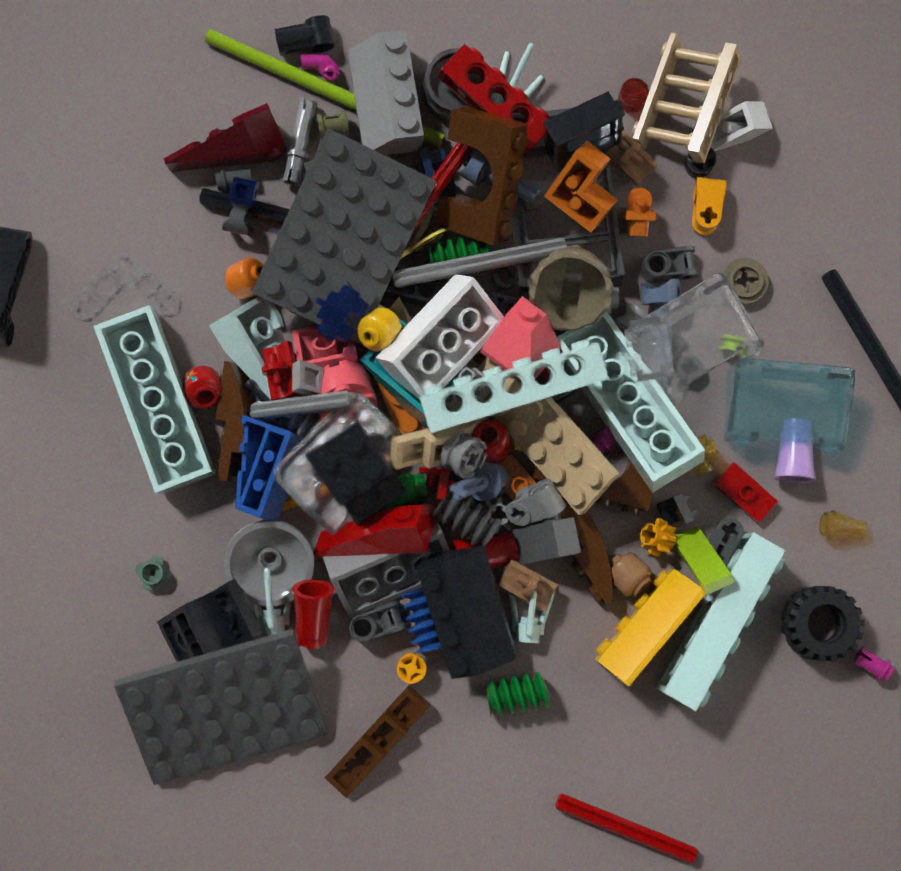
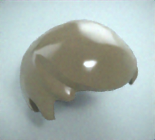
M567 247L552 252L547 258L540 261L530 277L529 301L547 314L551 326L556 330L570 329L576 331L584 328L586 325H594L602 314L609 310L612 302L613 283L610 278L609 269L595 254L583 248Z

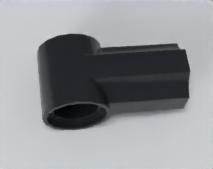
M326 15L310 17L303 24L275 29L280 56L307 50L313 53H322L335 47L330 18Z

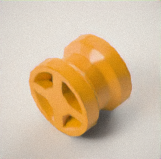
M407 653L400 658L396 670L402 681L414 684L423 679L426 674L427 665L421 655Z

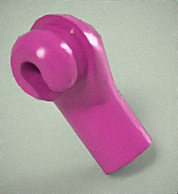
M328 54L301 55L302 69H317L328 81H334L339 78L340 68Z

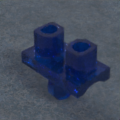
M345 284L338 294L330 291L326 300L317 296L314 302L322 307L316 317L321 319L322 322L316 331L331 341L335 338L347 343L354 328L344 323L348 314L352 313L361 318L369 305L359 297V292Z

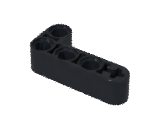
M0 227V346L10 347L13 341L14 323L10 315L32 248V233L30 231Z

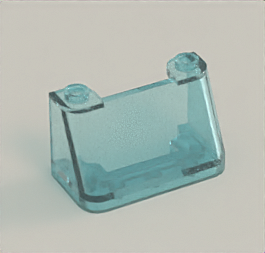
M747 358L737 360L727 373L724 441L732 442V445L736 447H749L750 443L758 438L815 443V447L821 449L822 454H839V451L844 450L846 447L855 386V370L844 366Z

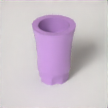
M798 418L783 420L782 431L780 432L778 462L774 475L775 480L791 483H810L816 481L813 460V432H811L812 421Z

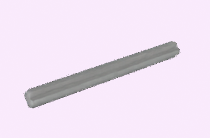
M557 238L396 270L392 275L395 287L399 288L450 278L455 274L465 275L547 258L554 251L567 248L565 238Z

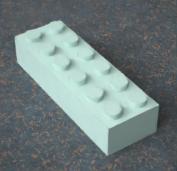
M148 305L95 325V332L154 492L163 495L217 474L192 406L185 398L183 382L156 310Z
M608 312L602 314L594 325H586L584 328L576 331L569 329L556 337L561 347V353L572 350V343L589 339L590 344H599L609 379L583 386L581 390L652 493L704 461L705 449ZM569 358L564 362L566 368L570 367L574 374L578 371L579 364L576 359Z
M754 532L743 534L726 565L733 576L734 583L707 595L658 682L657 690L697 711L699 706L701 708L705 706L711 695V692L708 690L713 680L718 681L726 668V665L723 664L728 653L733 654L741 641V638L738 637L743 626L747 628L751 624L755 616L754 606L758 600L762 601L766 597L770 589V585L767 584L772 574L777 575L785 562V559L782 558L785 553L784 549Z

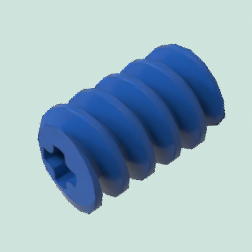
M420 590L401 594L402 598L411 599V602L404 606V610L413 611V614L408 616L406 621L416 624L408 630L409 633L418 635L416 639L411 641V645L420 646V649L415 653L440 649V641L424 591Z

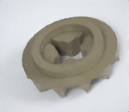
M736 259L722 273L721 286L724 288L726 296L734 300L735 303L751 304L762 298L767 291L769 284L767 271L754 259ZM742 273L745 274L746 279H756V281L747 286V290L741 284H734L741 278Z

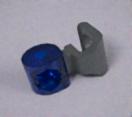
M238 177L233 178L228 202L234 206L229 218L223 223L222 230L247 236L253 232L252 225L246 224L245 218L248 216V209L255 205L259 188L258 182Z

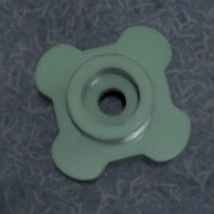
M153 556L151 561L144 564L140 563L135 569L136 574L144 582V589L149 591L153 590L161 582L167 583L171 577L170 572L165 570L163 559L160 556ZM152 570L156 572L154 576L150 574Z

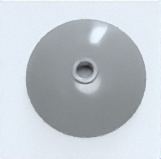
M261 520L250 523L241 528L232 537L226 548L224 572L227 581L236 579L239 587L245 593L246 601L266 606L264 569L269 568L273 606L288 603L294 600L293 585L299 581L312 579L314 572L312 547L304 534L288 523L278 520ZM271 552L275 555V557L273 559H267L264 555L266 553Z

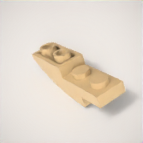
M488 416L466 422L464 426L459 424L430 433L429 428L392 437L390 465L396 470L423 463L427 468L442 465L441 453L447 440L458 431H465L472 435L476 426L483 421H487Z

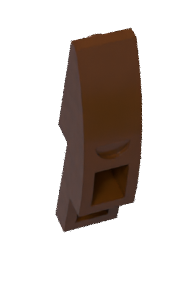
M224 361L223 370L220 374L222 392L219 395L218 403L215 405V420L225 421V428L221 434V454L217 462V480L237 483L238 471H241L242 453L239 452L240 443H243L244 425L241 424L242 415L252 418L250 416V406L256 403L254 393L245 388V382L250 378L236 363Z
M563 498L566 507L559 514H561L562 519L574 517L581 553L571 555L575 560L571 565L580 578L585 576L591 584L587 589L597 603L602 601L604 605H608L612 602V577L602 537L589 512L587 511L580 516H576L568 502Z

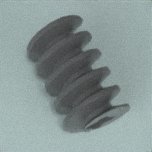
M450 491L432 515L436 517L443 512V524L453 520L452 531L462 527L461 538L465 539L473 535L470 545L475 546L482 542V545L485 547L500 527L501 519L498 518L490 523L489 520L492 514L490 511L480 515L482 508L480 503L471 508V496L464 500H455L453 498L454 493Z

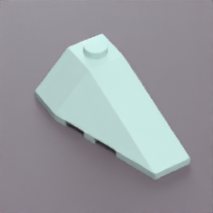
M258 296L210 324L209 327L226 354L250 379L256 382V385L271 400L267 376H264L261 370L265 365L262 349L274 347L285 342L281 330L284 327V323L274 303ZM298 394L288 398L302 397L306 395Z

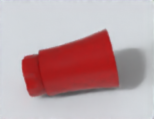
M512 533L495 534L485 545L491 569L506 566L511 559L514 561L519 560L516 541ZM472 539L452 540L453 550L481 546L483 543L480 542L472 546L470 545Z
M318 579L299 581L292 587L296 613L297 641L299 646L306 647L307 649H319L327 643L334 586L327 581Z

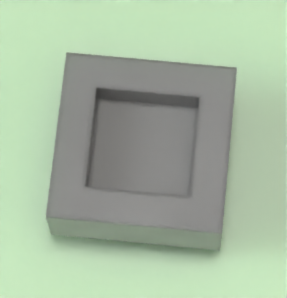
M303 360L294 362L292 369V391L306 396L321 394L324 367Z

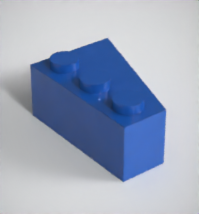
M242 415L241 424L244 425L243 443H240L239 451L242 453L241 471H238L235 509L268 521L279 520L308 438Z

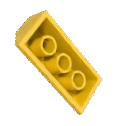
M663 569L653 580L652 583L655 587L649 594L644 592L633 605L636 610L630 617L623 616L614 627L618 632L611 640L605 638L595 650L598 654L595 660L627 686L631 685L705 595V592L699 585L676 569H669L667 572Z

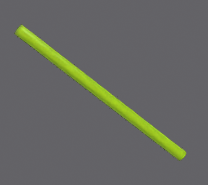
M212 29L208 30L205 36L206 43L357 111L354 93ZM422 125L423 141L440 148L445 134Z

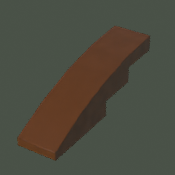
M408 685L325 776V779L347 798L428 710L431 704L413 687Z

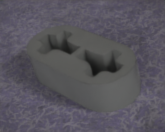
M734 518L720 520L708 538L715 551L719 545L722 546L718 555L722 558L725 565L729 562L744 533L742 524ZM733 524V531L736 533L735 537L729 536L725 543L722 542L725 535L722 527Z

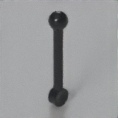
M249 379L245 382V388L252 391L261 402L268 401L256 387L257 385L254 380ZM287 417L276 418L279 427L283 429L288 427L290 420Z

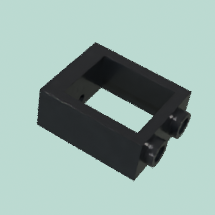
M609 91L543 121L545 150L557 173L563 170L575 151L586 141H589L601 152L621 143L622 131L624 130L622 117L625 116V112L618 99L614 101Z

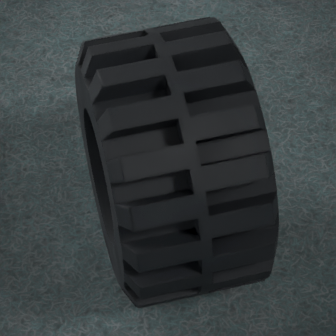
M813 586L801 589L802 592L792 595L791 598L793 600L787 602L784 606L787 611L786 614H782L781 620H785V626L781 628L782 633L787 634L786 642L794 647L793 650L797 654H802L803 657L812 660L833 662L838 661L837 658L847 657L849 650H855L858 647L855 642L857 639L862 640L864 634L859 632L860 626L864 627V620L859 619V615L863 613L860 607L854 605L857 601L853 597L847 596L846 591L835 589L832 586ZM821 605L830 608L836 618V629L833 635L825 641L814 639L808 629V618L811 612Z

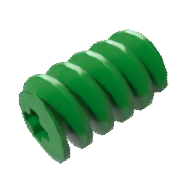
M460 237L457 240L456 246L453 245L451 239H446L444 247H442L439 240H435L433 249L429 246L430 264L489 252L488 243L480 241L477 244L473 238H469L468 245Z
M535 672L533 682L528 674H523L521 683H519L516 676H511L510 685L506 683L504 677L499 679L498 687L495 686L492 679L487 681L486 693L490 718L493 709H496L499 716H503L505 707H508L511 715H513L517 705L520 706L523 713H526L529 703L532 704L535 711H538L541 701L544 702L547 709H550L546 680H543L540 672Z

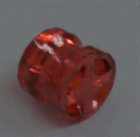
M631 78L623 83L618 94V100L622 104L624 111L635 113L643 109L649 94L648 85L639 78Z

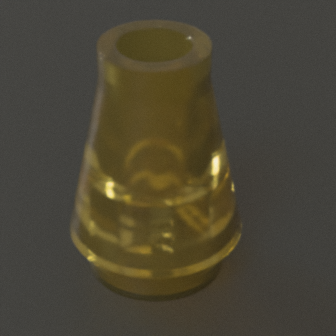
M832 510L829 513H823L821 516L819 531L822 536H826L829 540L864 538L867 532V524L865 521L857 520Z

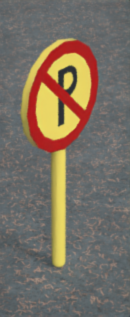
M447 229L438 230L418 242L412 248L405 249L401 258L408 254H417L432 246L435 240H440L447 234Z

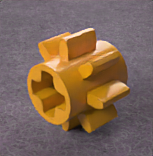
M660 518L656 519L655 524L647 521L640 532L641 548L648 550V554L659 557L661 552L669 554L677 542L674 533L676 528L668 525L667 521Z

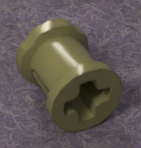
M346 110L341 111V114L317 115L321 140L327 128L344 134L346 137L350 136Z

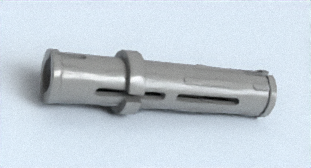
M305 97L299 99L290 149H287L285 154L287 163L282 182L290 186L293 185V182L294 186L301 185L304 162H307L309 158L307 148L318 102L311 98H307V102H305Z

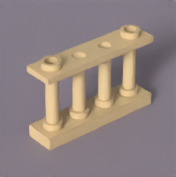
M670 33L668 42H665L662 46L661 61L639 121L635 122L632 130L633 140L638 142L644 151L649 139L686 146L694 162L705 163L742 59L737 44L726 42L722 53L719 52L718 55L683 49L677 34ZM677 60L714 66L716 69L713 79H709V81L672 74ZM668 86L702 92L706 95L703 106L699 108L666 102L663 99ZM659 112L694 119L697 123L694 132H691L689 135L654 128V124Z

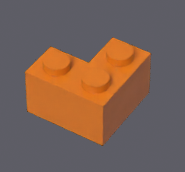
M586 141L575 151L544 197L592 233L618 199L595 182L611 159L589 141Z

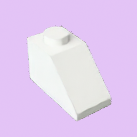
M745 101L722 113L710 147L714 151L750 141L773 129L764 102Z

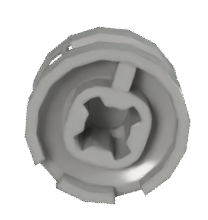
M458 431L445 443L441 453V464L444 468L454 471L456 475L463 479L471 478L475 475L473 471L476 468L481 469L487 456L484 453V449L487 446L480 439L472 438L469 433Z

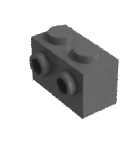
M557 514L552 518L543 519L544 523L538 520L524 525L523 528L513 530L518 549L519 564L521 565L581 553L574 517L562 519L561 514Z

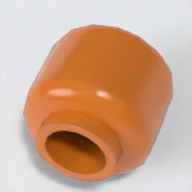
M252 257L232 264L225 274L227 290L236 298L242 300L256 296L251 292L264 265L258 259Z

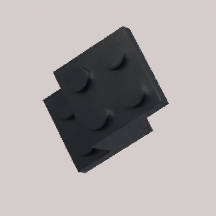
M358 420L306 453L307 459L338 505L345 507L356 525L407 493L405 486L375 441H371Z
M236 579L180 606L157 621L176 662L242 644L262 634L259 621L252 613L245 599V593L239 587Z

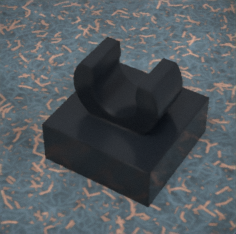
M682 493L656 505L662 519L667 521L668 525L675 528L693 521V516L697 513L696 509L690 511L686 503L690 497L689 495L683 496Z

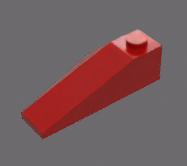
M438 504L394 506L372 514L357 525L354 521H350L321 531L313 554L315 557L427 552L437 516L434 517L432 514L437 509Z

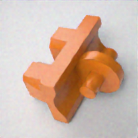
M634 188L628 193L626 198L628 208L621 207V216L627 220L626 233H629L630 236L648 237L649 221H656V211L650 209L652 196L644 188Z

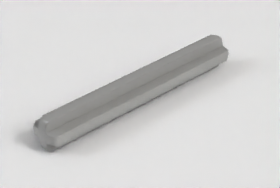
M339 391L257 402L250 406V416L256 420L349 409L354 405V395L348 391Z

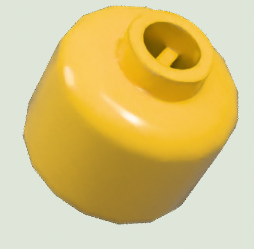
M383 307L371 311L360 320L357 326V334L362 344L369 350L376 352L387 348L402 330V325L397 315L390 309Z

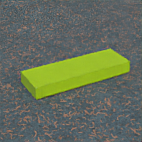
M698 525L676 534L677 542L674 547L706 595L734 583L731 572Z

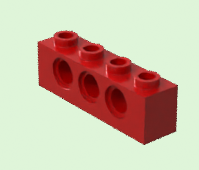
M464 43L441 68L438 79L469 107L513 120L512 114H522L526 119L525 124H528V143L523 153L526 157L544 137L543 121L550 119V116L542 108H535L528 101V96L520 88H513L498 68H491L483 61L484 57L474 47L469 48ZM471 73L478 74L482 79V83H472L468 75ZM490 94H500L504 99V103H494L490 98Z

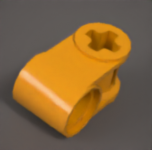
M696 177L691 223L693 230L698 235L708 236L712 234L720 223L726 194V180ZM703 215L708 216V221H711L709 224L705 223Z

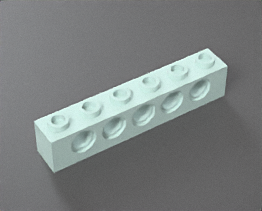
M589 339L572 343V350L561 353L559 348L541 353L543 359L531 362L530 357L513 361V368L504 371L501 370L500 366L484 370V377L472 380L471 375L453 380L455 386L443 389L442 385L438 384L423 389L425 395L419 396L430 433L609 379L599 344H590ZM574 358L579 364V369L574 375L569 376L565 373L563 365L567 359ZM539 367H545L548 369L550 377L545 384L540 385L534 380V372ZM510 376H516L520 380V388L515 393H508L504 388V382ZM480 385H487L491 390V397L486 402H478L475 399L474 392ZM451 394H457L462 399V405L457 411H449L445 407V399Z

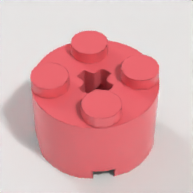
M350 360L338 361L339 365L330 367L329 364L324 366L321 394L348 391L354 395V405L349 409L318 412L321 422L328 426L330 424L334 425V428L345 429L357 420L363 425L373 415L378 404L367 370L360 363Z

